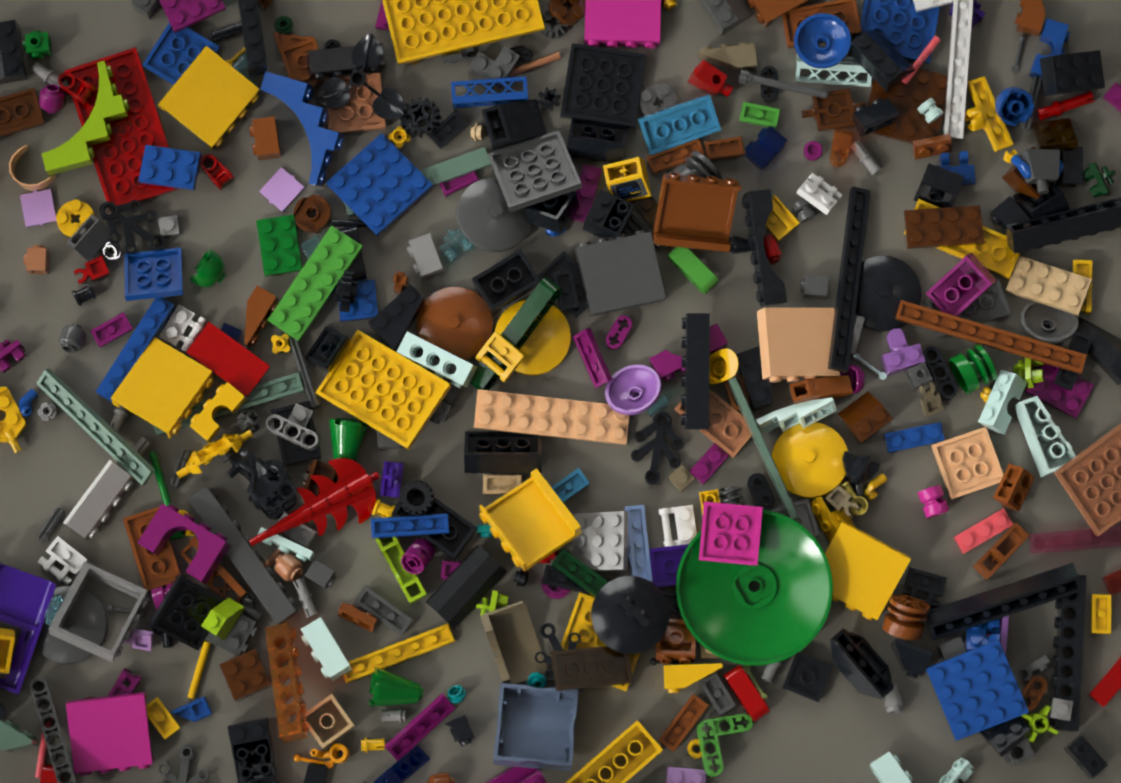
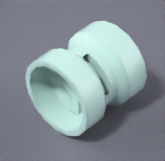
M933 98L928 99L917 108L919 113L925 116L928 124L937 120L944 113L941 108H937Z

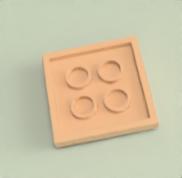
M986 427L931 445L950 500L997 485L1004 475Z

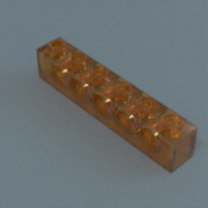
M288 623L265 627L279 737L284 743L308 738L309 724L307 719L305 720L304 715L307 712V708L302 700L304 687L299 679L302 672L300 665L297 664L299 651L294 642L297 639L296 631ZM287 643L284 648L280 649L281 644ZM285 661H289L286 667H282ZM288 679H292L289 685H285ZM294 697L293 702L287 704L288 699ZM292 716H297L294 722H290Z

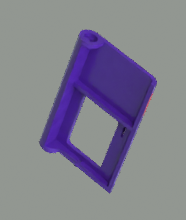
M0 563V621L20 628L21 634L11 660L9 674L4 679L0 678V688L19 695L57 584Z

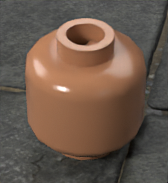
M281 554L275 559L274 571L283 580L290 582L300 578L303 573V564L293 554Z

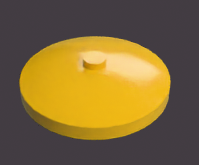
M526 300L511 305L503 312L496 324L495 332L501 335ZM552 305L520 348V351L526 356L514 370L515 372L531 376L542 375L555 369L566 357L571 342L570 327L563 313L554 305Z
M815 422L803 428L799 423L781 434L774 445L772 458L786 490L795 496L810 499L828 495L843 482L846 474L842 457L844 451L848 452L842 437L831 427Z

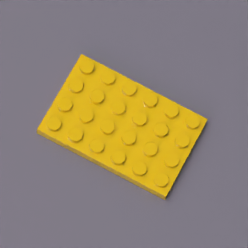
M357 330L315 393L410 450L452 386L445 380Z

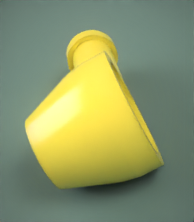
M849 481L843 483L841 487L853 497L851 502L861 506L860 511L852 508L850 512L857 516L863 515L868 509L867 500L862 496H856Z

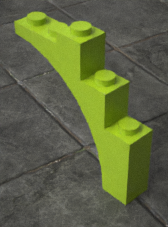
M105 61L97 62L99 91L95 106L86 123L70 140L55 149L41 153L45 170L49 176L92 165V158H95L93 148L89 146L110 141L112 129L110 123L107 122L128 117L127 111L130 110L128 100H124L121 94L117 95L115 83L112 84L110 78L113 77L112 68L107 66Z

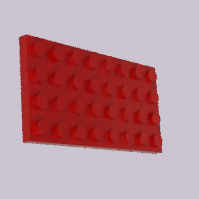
M136 47L65 70L64 72H69L96 88L95 92L92 91L88 97L86 105L73 98L82 127L95 106L99 91L97 62L105 61L107 66H111L113 77L110 78L112 84L115 83L117 95L121 94L124 100H128L130 110L127 111L128 117L107 122L110 123L112 134H110L111 140L89 146L94 151L95 158L92 159L106 202H112L116 206L130 203L133 200L142 202L178 190V188L138 182L145 145L169 148ZM67 79L68 85L70 86L72 84V80Z

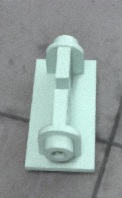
M961 757L953 763L950 771L941 777L939 783H959L957 781L959 778L965 782L973 773L974 767L968 760Z

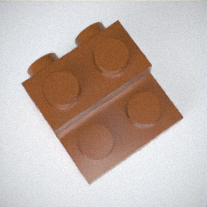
M669 619L664 636L656 644V660H660V663L670 664L671 661H679L680 664L687 665L695 662L696 638L691 634L684 620Z

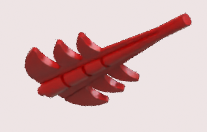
M336 458L328 461V464L335 469L338 481L334 483L326 476L311 475V479L318 485L319 494L316 496L309 489L297 487L296 491L301 495L304 505L266 531L249 539L250 545L254 546L271 536L311 520L316 524L318 534L322 536L327 526L326 515L329 513L335 519L336 529L341 530L347 520V506L349 505L354 507L357 512L358 523L362 524L371 516L376 504V492L372 482L380 478L378 473L374 472L368 476L365 469L359 463L349 458Z

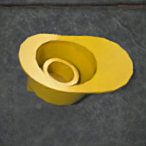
M722 349L709 354L710 384H718L735 376L739 366L736 353L730 349Z

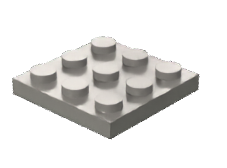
M628 512L574 514V518L581 526L582 534L573 541V556L593 571L627 570Z

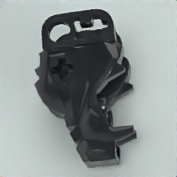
M243 447L237 453L234 452L229 456V460L233 465L228 472L230 478L240 473L250 482L246 490L247 493H251L248 500L249 502L253 501L255 508L261 510L267 518L276 520L296 504L295 487L292 484L291 477H289V470L283 468V463L272 459L264 462L260 457L256 458L255 454H249V450ZM277 511V514L275 515L273 513L269 514V512Z

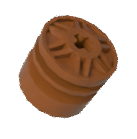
M902 594L891 595V604L888 605V611L891 613L885 615L882 629L898 638L906 640L922 639L925 625L921 621L927 620L930 605L912 596Z

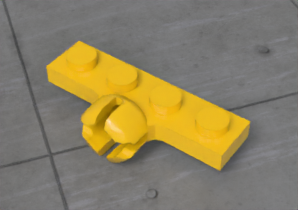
M985 76L968 81L967 88L975 105L974 108L968 109L965 112V122L971 121V124L967 125L968 129L971 131L984 129L994 152L1012 147L1014 144L1007 127L995 111V99Z

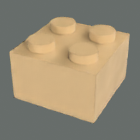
M330 694L300 716L322 749H326L356 727L333 694Z

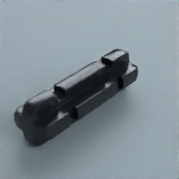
M238 22L237 25L232 24L223 27L219 31L218 29L212 31L211 35L214 42L221 40L223 37L225 39L237 35L238 32L242 33L241 22Z

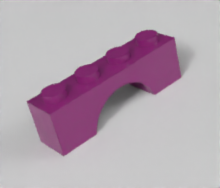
M718 323L710 326L709 354L725 349L728 345ZM667 349L649 358L653 370L656 371L661 381L671 380L675 377V373L679 371L685 372V368H681V356L674 355Z

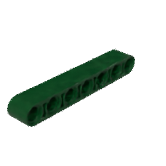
M548 277L543 278L501 335L520 350L558 299L562 288ZM490 352L487 353L491 360L505 370L507 367ZM481 361L470 384L477 390H490L499 378V375Z

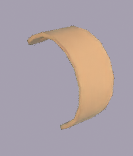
M24 145L11 157L9 172L13 179L24 189L30 191L42 190L56 179L55 175L38 184L30 185L21 183L16 178V162L29 148L28 145Z

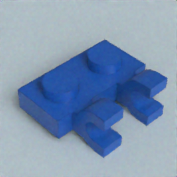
M961 151L958 154L960 166L949 167V153H941L939 156L941 168L963 176L964 179L961 186L976 184L974 165H968V151Z
M1000 618L966 629L967 651L997 639L1000 641ZM986 633H992V634H993V635H990L989 638H986Z

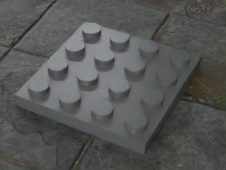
M559 130L488 154L510 212L582 188L581 181Z

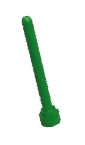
M151 451L149 456L155 469L154 473L163 503L166 506L172 505L157 453ZM184 530L175 532L170 537V540L183 538L185 536Z

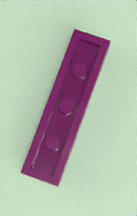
M440 694L384 747L399 761L456 708L443 694Z

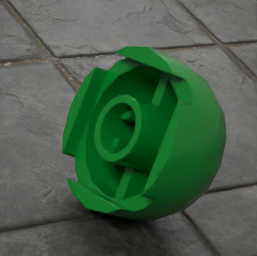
M208 249V252L204 253L196 265L197 273L196 275H191L190 281L202 288L212 287L217 282L220 284L226 275L223 273L225 264L221 256Z

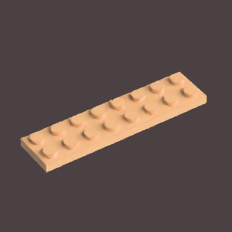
M478 389L473 428L626 445L629 415L619 414L609 404Z

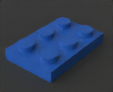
M145 145L138 182L195 191L202 154L195 151Z

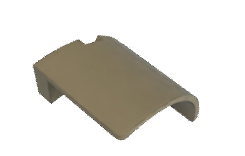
M525 601L480 615L493 654H498L494 658L503 683L520 684L526 682L529 675L533 672H540L544 675L548 668L546 663H538L535 660L536 653L542 651ZM543 654L537 656L539 661L544 660Z

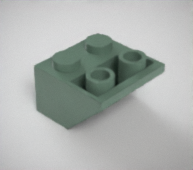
M8 719L6 722L0 720V749L3 751L14 752L38 746L40 742L35 740L37 736L26 730L20 731L19 728L21 726Z

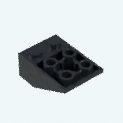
M537 99L499 104L482 109V117L492 150L547 134Z
M268 717L227 726L238 783H248L277 777Z

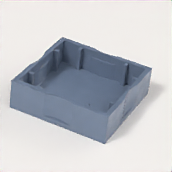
M501 683L493 765L572 772L578 690L555 692L553 687L535 688L529 685Z

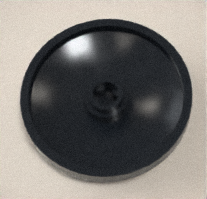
M875 256L862 261L855 314L865 317L863 323L865 328L878 332H888L893 329H899L907 324L906 322L895 320L901 300L920 305L922 292L916 273L908 264L891 256Z

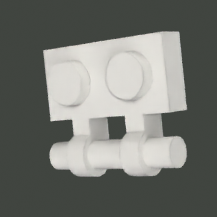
M811 173L796 193L827 215L843 194L837 191L838 188L834 185L830 186L823 181L824 178L820 175L818 177Z
M178 304L159 337L177 347L180 341L183 342L181 350L186 352L199 332L204 329L203 326L207 320L200 316L197 323L192 321L196 314ZM190 326L193 329L189 336L186 337L184 334Z
M57 536L46 550L51 557L47 560L42 556L38 563L43 566L42 569L46 572L49 571L56 576V580L60 583L63 582L69 586L73 580L67 576L68 573L71 571L77 575L83 563H87L89 560ZM56 561L65 566L62 571L54 566Z

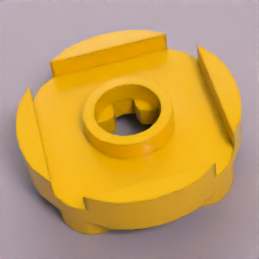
M74 199L65 203L59 209L56 215L57 225L64 235L71 238L91 214L94 216L95 214L87 203ZM74 215L81 216L79 217V223H71V221L73 220L72 217Z

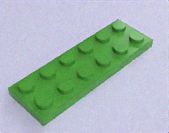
M331 225L267 321L300 342L337 288L338 279H343L344 270H349L364 247Z

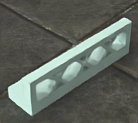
M797 55L795 82L871 87L872 77L854 57H845L843 61L833 67L819 69L807 65ZM800 69H809L812 74L808 77L800 76ZM822 70H827L831 75L827 78H821L818 73ZM844 71L850 76L846 79H840L837 74ZM859 73H868L867 81L858 80L855 76Z

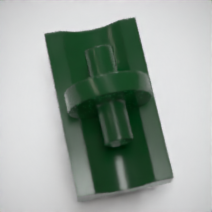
M1090 163V167L1083 171V177L1086 182L1095 178L1098 183L1089 188L1092 196L1095 198L1102 195H1110L1111 192L1105 180L1107 179L1109 185L1113 184L1112 176L1116 174L1115 170L1109 171L1107 166L1101 168L1104 173L1102 175L1097 163Z

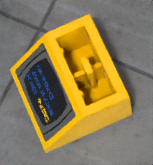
M636 157L603 165L606 184L610 194L628 202L652 197L644 159Z

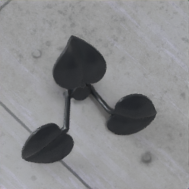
M372 33L364 36L353 49L352 59L354 64L363 66V68L351 74L348 87H346L345 81L341 78L332 77L322 84L319 93L315 97V100L321 105L339 109L345 107L350 102V94L347 91L351 89L352 85L358 88L365 86L378 96L373 101V110L377 116L383 119L400 118L404 115L405 110L403 98L396 89L385 87L380 94L367 84L368 78L363 72L367 66L370 68L379 66L384 58L383 48Z

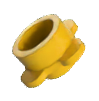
M398 126L388 135V139L395 143L396 148L400 149L404 143L411 140V136L406 134L402 126Z
M283 334L282 336L273 335L271 337L273 353H287L290 351L288 334Z

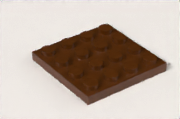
M919 68L908 84L901 81L888 92H885L874 80L867 107L873 105L872 102L882 98L886 100L889 98L900 116L896 123L871 134L913 144V141L938 136L943 114L937 120L928 124L925 116L920 114L917 108L928 99L933 98L937 108H941L944 112L948 75Z

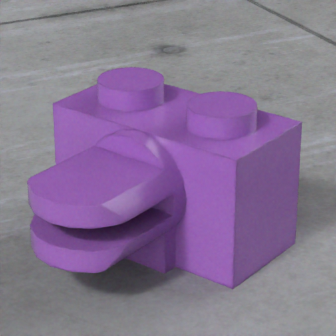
M898 328L888 333L886 339L890 352L883 354L881 357L887 376L906 371L925 362L920 343L909 346L904 332Z

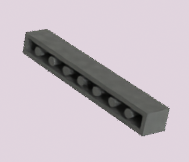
M207 486L187 500L205 525L211 528V533L216 535L218 532L227 537L226 542L230 544L226 552L227 556L278 626L297 613L295 609L297 604L292 597L287 598L284 592L287 590L280 581L278 583L275 582L273 576H275L274 572L269 566L265 568L261 562L264 558L259 551L254 552L248 541L249 537L247 535L242 536L239 531L242 529L236 519L233 521L230 519L228 514L231 512L226 505L219 504L217 501L219 496L213 488L209 490Z

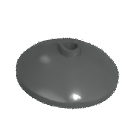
M1035 301L1029 302L1021 312L1020 322L1023 330L1031 338L1042 342L1055 344L1067 341L1075 334L1078 328L1077 315Z

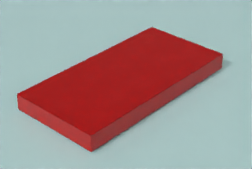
M210 322L207 323L186 351L188 355L225 382L231 384L247 398L271 368L270 365Z

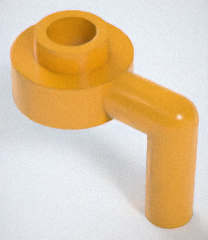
M337 743L331 746L330 750L312 749L310 754L320 759L330 758L331 761L342 764L349 759L350 751L347 746ZM340 751H343L342 757L338 756Z

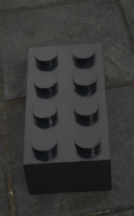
M413 490L409 494V502L414 506H419L425 501V494L420 490ZM434 497L433 506L424 515L448 513L450 534L420 535V537L429 541L438 550L456 561L476 533L477 527ZM400 502L391 514L392 517L416 516L407 513L402 508Z

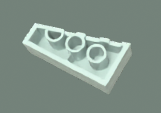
M1038 396L1020 401L1014 405L1041 478L1053 474V472L1076 456L1072 446L1065 440L1059 427L1054 424L1051 415Z

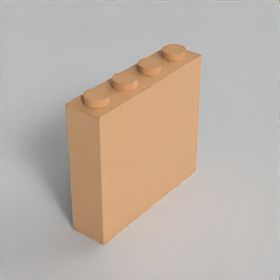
M763 308L757 311L762 379H770V382L774 383L781 382V379H787V382H798L799 379L806 380L840 376V372L828 369L835 314L834 308Z

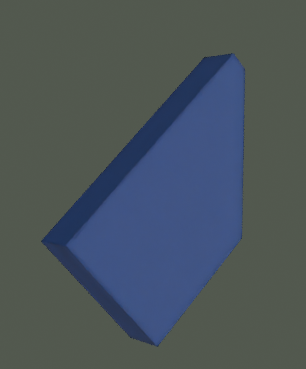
M205 696L171 711L172 714L193 722L213 714Z

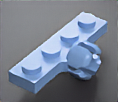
M644 505L625 506L624 511L628 512L627 558L630 561L631 576L641 577L652 582Z

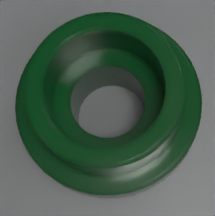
M287 16L278 17L274 23L275 30L279 34H289L293 29L292 20ZM286 22L287 26L283 28L280 24Z

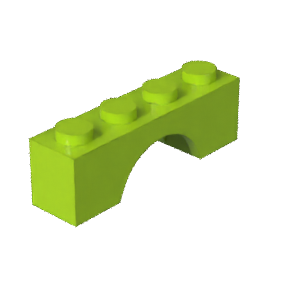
M375 538L410 605L427 597L417 575L411 574L403 568L401 558L404 555V551L397 538Z

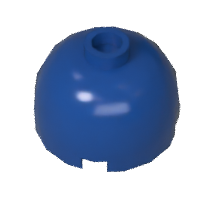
M1015 86L1001 91L995 101V111L998 117L1007 125L1016 126L1020 122H1026L1034 110L1032 96L1024 89Z

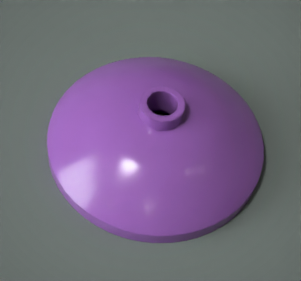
M630 365L617 371L612 376L613 380L607 383L605 389L607 403L615 412L623 415H635L648 410L655 404L661 394L662 384L658 374L652 368L645 365Z

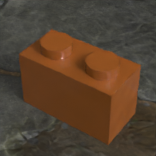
M275 116L252 119L253 125L249 126L251 137L255 138V144H252L253 154L257 155L259 160L281 157Z

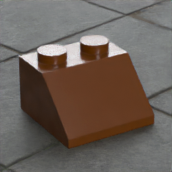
M866 392L837 414L860 445L893 420L882 403L869 392Z

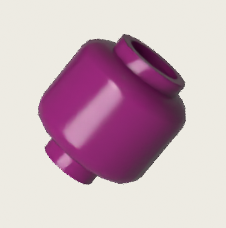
M56 84L46 85L40 91V107L50 114L60 111L64 106V91Z

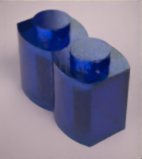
M769 126L767 129L764 127L757 135L759 139L755 143L751 141L745 148L747 151L745 157L761 171L788 141L772 126Z

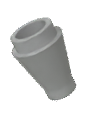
M893 684L894 689L886 695L885 709L887 714L903 712L902 708H904L898 685Z

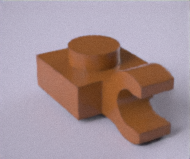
M397 271V274H394V293L400 294L403 292V289L407 288L408 276L405 275V272Z

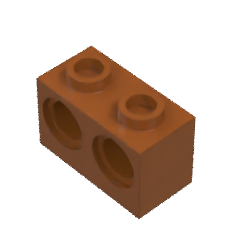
M1008 464L993 499L1006 508L1020 511L1035 477L1022 467Z

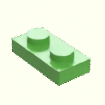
M743 102L739 122L776 129L780 109Z

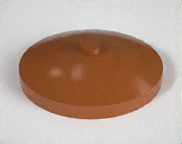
M447 287L434 292L424 301L417 315L416 327L419 338L468 361L476 357L491 337L493 320L491 311L477 293L463 287Z

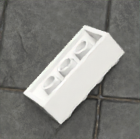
M109 460L63 523L86 540L93 538L99 530L97 528L101 522L104 523L110 516L109 511L113 506L116 507L120 503L122 493L124 491L127 492L131 488L134 478Z

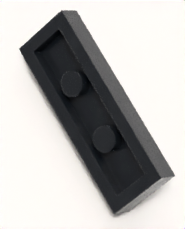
M1076 331L1067 349L1087 355L1093 338ZM1059 368L1053 384L1071 391L1078 373Z

